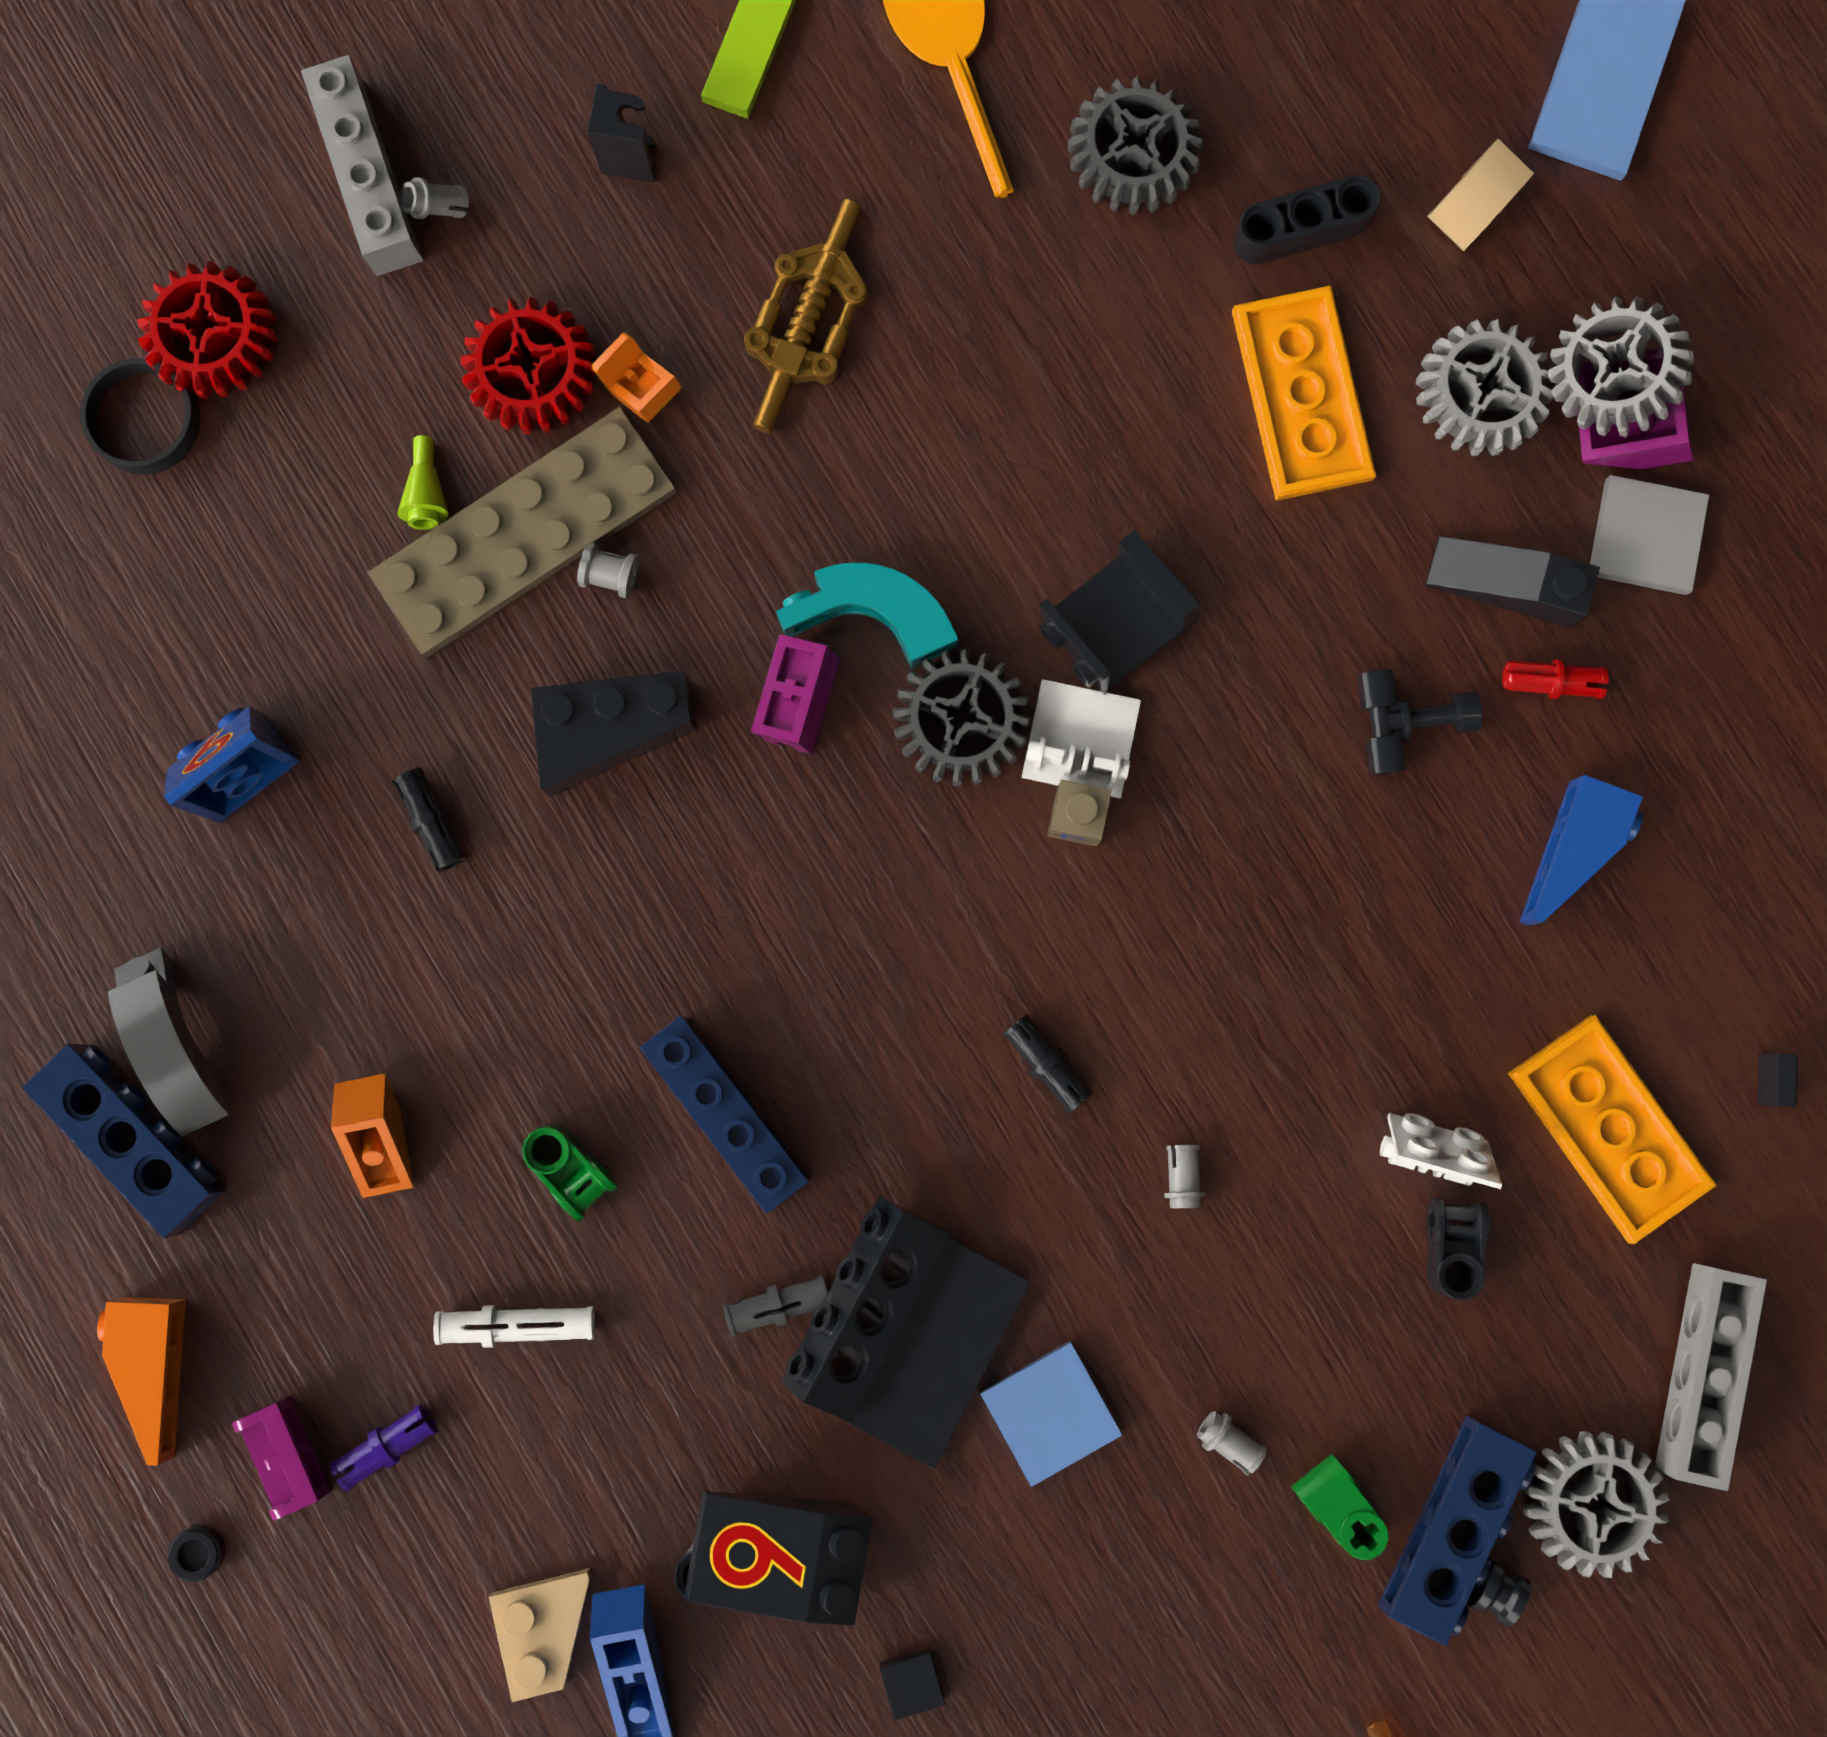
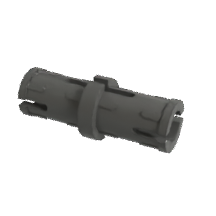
M822 1274L816 1278L777 1289L776 1284L766 1287L767 1293L734 1303L723 1304L722 1308L730 1337H735L737 1334L776 1323L778 1328L787 1325L786 1319L815 1311L828 1294Z

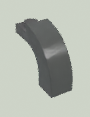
M160 947L114 968L116 988L108 991L114 1022L126 1054L140 1082L163 1117L182 1137L228 1116L229 1112L223 1078L198 1048L181 1013L170 957Z

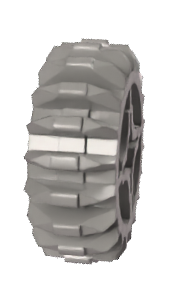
M1615 296L1611 303L1612 310L1603 312L1602 306L1599 303L1594 302L1591 307L1594 317L1586 320L1584 316L1575 314L1573 322L1577 331L1561 330L1559 339L1565 347L1552 349L1550 354L1552 361L1557 366L1549 369L1548 377L1552 383L1557 384L1553 388L1552 394L1556 402H1564L1562 406L1563 414L1567 418L1578 415L1577 423L1584 430L1596 421L1597 432L1602 436H1605L1610 431L1612 424H1616L1620 436L1626 437L1630 431L1629 423L1636 421L1642 431H1647L1650 428L1648 416L1653 413L1658 418L1666 420L1669 413L1664 402L1681 404L1683 394L1678 387L1690 385L1692 381L1691 372L1685 369L1694 363L1693 352L1685 349L1690 344L1688 332L1677 331L1680 327V322L1676 315L1672 314L1663 318L1664 309L1658 302L1645 312L1643 299L1638 296L1632 301L1629 308H1624L1621 298ZM1624 334L1614 342L1603 341L1611 336ZM1650 339L1664 352L1663 364L1658 376L1651 373L1649 365L1642 362L1647 354L1645 347ZM1584 359L1591 361L1593 369L1599 371L1594 379L1596 387L1591 394H1588L1579 385V371ZM1622 361H1629L1631 368L1629 367L1622 372L1619 367V373H1612L1610 366L1619 362L1622 367ZM1628 391L1640 393L1629 399L1615 401L1621 394Z
M1478 319L1469 323L1466 332L1459 325L1455 326L1448 333V339L1438 338L1432 346L1434 353H1428L1423 358L1421 365L1426 371L1418 375L1416 385L1425 391L1421 392L1416 398V405L1431 407L1423 416V423L1431 424L1437 421L1440 424L1435 433L1436 439L1444 438L1447 433L1455 437L1451 443L1452 451L1459 450L1465 442L1469 443L1471 456H1478L1483 451L1484 446L1487 447L1491 456L1499 455L1503 451L1504 445L1510 450H1515L1522 444V437L1530 439L1538 431L1536 423H1542L1548 417L1549 410L1544 405L1549 404L1554 397L1552 390L1545 386L1551 382L1548 377L1549 370L1540 369V366L1547 360V352H1540L1534 355L1530 349L1535 343V336L1526 338L1522 343L1516 338L1518 335V325L1511 326L1506 333H1501L1498 319L1492 320L1486 330L1483 329ZM1469 355H1486L1491 357L1490 361L1483 365L1473 364L1469 361L1464 365L1456 361ZM1507 367L1513 372L1519 385L1511 381L1507 373ZM1491 372V377L1487 383V385L1490 386V390L1487 393L1490 394H1487L1486 397L1480 402V404H1478V401L1483 393L1479 389V387L1483 384L1480 382H1483ZM1450 390L1460 396L1463 402V410L1453 400ZM1486 411L1497 412L1501 415L1506 411L1514 415L1513 418L1502 422H1483L1478 420L1480 415Z
M1581 1431L1577 1438V1446L1566 1436L1559 1438V1446L1562 1453L1558 1455L1549 1448L1542 1449L1543 1457L1549 1464L1545 1469L1536 1465L1534 1475L1539 1478L1538 1485L1529 1484L1523 1490L1525 1494L1536 1499V1502L1523 1507L1524 1515L1532 1519H1538L1530 1526V1534L1536 1539H1544L1541 1545L1542 1552L1549 1557L1558 1555V1565L1566 1570H1570L1576 1565L1577 1572L1584 1577H1591L1595 1568H1597L1599 1574L1604 1578H1612L1615 1563L1624 1572H1633V1564L1630 1558L1633 1554L1643 1561L1650 1560L1649 1552L1643 1547L1647 1540L1655 1544L1663 1543L1662 1537L1653 1531L1655 1523L1662 1525L1670 1522L1666 1514L1656 1510V1506L1665 1504L1670 1500L1667 1493L1654 1489L1663 1480L1661 1473L1654 1469L1647 1470L1651 1462L1650 1457L1643 1452L1633 1454V1443L1621 1439L1615 1444L1614 1436L1607 1432H1601L1595 1441L1591 1433ZM1614 1465L1622 1471L1628 1481L1632 1503L1622 1500L1616 1494L1617 1480L1612 1477ZM1585 1467L1584 1475L1578 1484L1564 1486L1575 1472ZM1598 1495L1614 1507L1602 1505L1599 1510L1593 1507L1595 1512L1593 1513L1577 1501L1589 1503L1592 1498L1598 1501L1596 1496ZM1559 1505L1574 1511L1576 1515L1575 1528L1580 1531L1578 1543L1571 1541L1565 1533L1559 1517ZM1626 1522L1615 1536L1607 1540L1609 1530L1615 1524Z

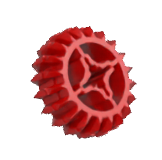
M208 260L203 272H201L195 264L188 262L186 276L180 277L176 271L169 270V279L172 283L166 288L162 284L153 283V290L159 296L155 301L142 300L143 308L151 315L136 319L138 327L146 333L138 341L140 347L145 352H149L145 357L147 364L153 370H156L152 366L160 363L158 377L167 385L175 383V388L180 393L185 388L189 392L195 390V393L202 399L208 400L213 388L219 396L228 398L229 385L232 383L240 390L247 391V382L244 377L251 373L254 377L262 378V370L256 364L259 360L273 361V354L264 345L278 342L277 334L273 329L269 328L277 322L273 311L267 309L270 300L263 291L257 290V284L252 278L246 275L240 278V273L229 265L221 271L216 263ZM222 298L240 304L243 323L234 322L231 317H225L226 311L222 308ZM174 338L182 339L186 344H190V351L194 354L193 364L178 359L174 348ZM232 349L227 355L222 357L226 351ZM173 372L176 374L175 381L170 377Z
M531 296L526 301L525 309H519L516 301L509 298L507 302L509 312L501 315L496 307H490L489 313L493 321L489 325L484 321L475 320L474 327L480 334V337H465L464 344L472 353L460 357L462 367L470 371L462 376V382L466 389L473 390L469 398L474 406H484L483 415L488 421L492 422L500 417L502 428L510 431L519 420L521 431L527 435L533 430L534 422H538L543 432L549 433L551 431L549 419L557 416L563 425H568L570 420L565 410L569 406L575 411L583 412L584 404L578 394H593L594 387L586 378L596 376L592 370L594 362L590 361L596 355V350L593 343L585 342L589 336L585 326L581 324L574 326L576 319L571 311L566 310L558 315V307L551 300L540 311L536 298ZM529 333H542L552 336L564 345L554 348L552 343L547 345L535 344L531 341ZM512 339L510 350L505 355L495 358L503 345ZM525 349L528 350L532 360L534 359L535 363L533 362L535 369L531 371L534 380L533 384L527 373L523 370L525 369L523 363L527 361ZM567 367L560 383L547 394L546 387L552 377L562 374L563 368ZM505 384L507 388L518 386L525 388L530 400H518L507 397L498 392L494 387Z

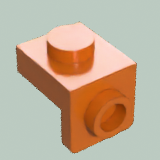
M622 333L592 364V370L611 395L647 423L682 388L675 376L643 353L636 341L627 333Z

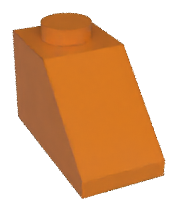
M386 1073L334 1084L331 1129L362 1198L413 1188L414 1180L401 1109Z

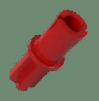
M1554 659L1551 664L1510 660L1506 663L1502 672L1504 689L1547 693L1549 699H1558L1560 695L1603 699L1607 689L1599 687V683L1608 684L1609 681L1606 667L1564 665L1561 659Z

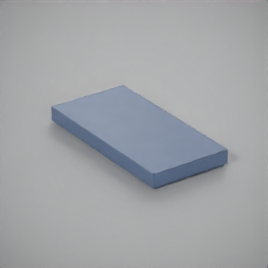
M1579 0L1528 149L1621 181L1627 174L1686 0Z

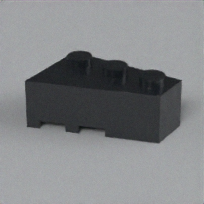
M685 671L530 688L540 788L549 797L562 793L566 788L592 776H599L609 771V768L633 757H640L696 731L691 682Z

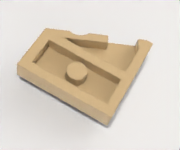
M590 1568L495 1591L489 1596L512 1702L564 1689L571 1667L575 1641L579 1633L587 1590L592 1578Z

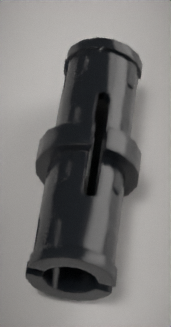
M421 767L414 768L397 776L392 781V784L397 789L412 819L409 822V826L413 834L420 835L437 873L447 871L463 863L467 856L463 853L447 821L450 818V814L445 806L439 805L428 784L423 769Z
M1028 1013L1002 1034L1032 1068L1029 1071L1030 1075L1035 1080L1040 1078L1068 1114L1081 1105L1079 1101H1085L1093 1094L1091 1089L1087 1088L1063 1059L1066 1053L1061 1047L1055 1049L1030 1019Z

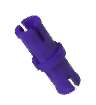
M418 1404L412 1411L385 1429L381 1427L375 1428L367 1434V1441L339 1459L333 1460L330 1463L333 1476L340 1472L343 1473L354 1466L352 1471L336 1480L341 1488L349 1491L381 1467L390 1468L400 1462L401 1454L429 1436L436 1434L438 1429L434 1419L424 1422L413 1429V1426L430 1416V1412L422 1404Z

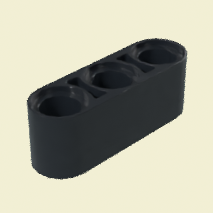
M1356 175L1255 203L1248 207L1241 216L1233 238V249L1236 255L1244 262L1262 264L1356 237L1366 230L1373 219L1381 201L1380 190L1377 184L1370 178ZM1353 200L1358 202L1364 212H1350L1343 204V201ZM1308 214L1314 218L1317 225L1314 227L1303 226L1297 221L1295 215ZM1251 227L1262 228L1268 233L1270 239L1265 241L1256 240L1249 235L1247 229Z

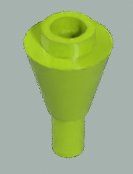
M419 435L413 439V466L410 469L397 512L400 519L408 522L410 527L418 530L434 529L439 523L444 522L449 517L438 474L434 467V439L427 435Z

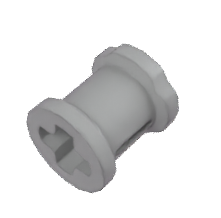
M589 542L584 548L577 574L578 586L587 588L592 584L618 591L619 597L628 599L636 582L639 556L630 553L627 557L605 552L599 550L597 544Z

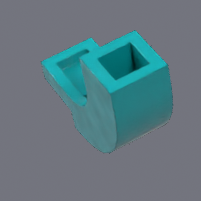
M852 562L832 565L814 571L816 584L820 591L811 594L810 590L795 593L782 602L784 608L776 611L785 636L789 637L798 635L842 615L860 614L872 617L883 623L893 632L911 669L921 666L922 661L926 658L932 661L940 657L942 651L952 652L958 646V638L937 600L912 578L892 568L877 564Z

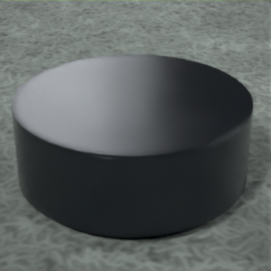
M194 1525L185 1529L172 1540L168 1549V1563L172 1572L178 1578L187 1582H199L208 1578L221 1567L224 1561L226 1551L224 1540L215 1529L206 1525Z

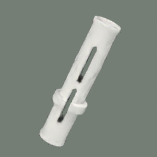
M484 1305L482 1311L435 1312L433 1326L435 1345H442L443 1343H482L483 1348H494L496 1342L594 1340V1306H588L587 1308L496 1310L494 1305ZM544 1322H563V1323H564V1326H552V1327H522V1326H521V1323H544ZM467 1325H509L508 1328L467 1329Z

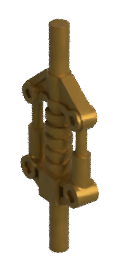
M843 200L826 244H816L783 254L775 261L777 281L770 298L764 300L754 327L745 333L744 342L748 355L758 359L772 375L752 425L763 433H771L791 382L798 384L817 381L820 384L826 385L835 381L838 374L837 362L850 333L847 327L855 308L862 307L867 301V287L844 251L861 210V206L852 200ZM805 278L809 279L804 286L805 292L801 294L799 299L801 305H797L794 315L796 317H792L789 323L791 329H788L785 333V340L775 338L771 333L782 308L779 303L787 283ZM830 287L838 291L845 305L837 325H832L822 352L809 351L807 349H809L812 342L810 337H813L817 328L815 325L819 324L822 317L820 313L824 312L826 307L824 300H828L830 297Z

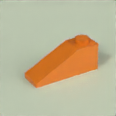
M122 1297L107 1301L106 1308L102 1310L98 1319L97 1335L98 1339L103 1341L102 1357L147 1465L158 1466L175 1457L186 1299Z

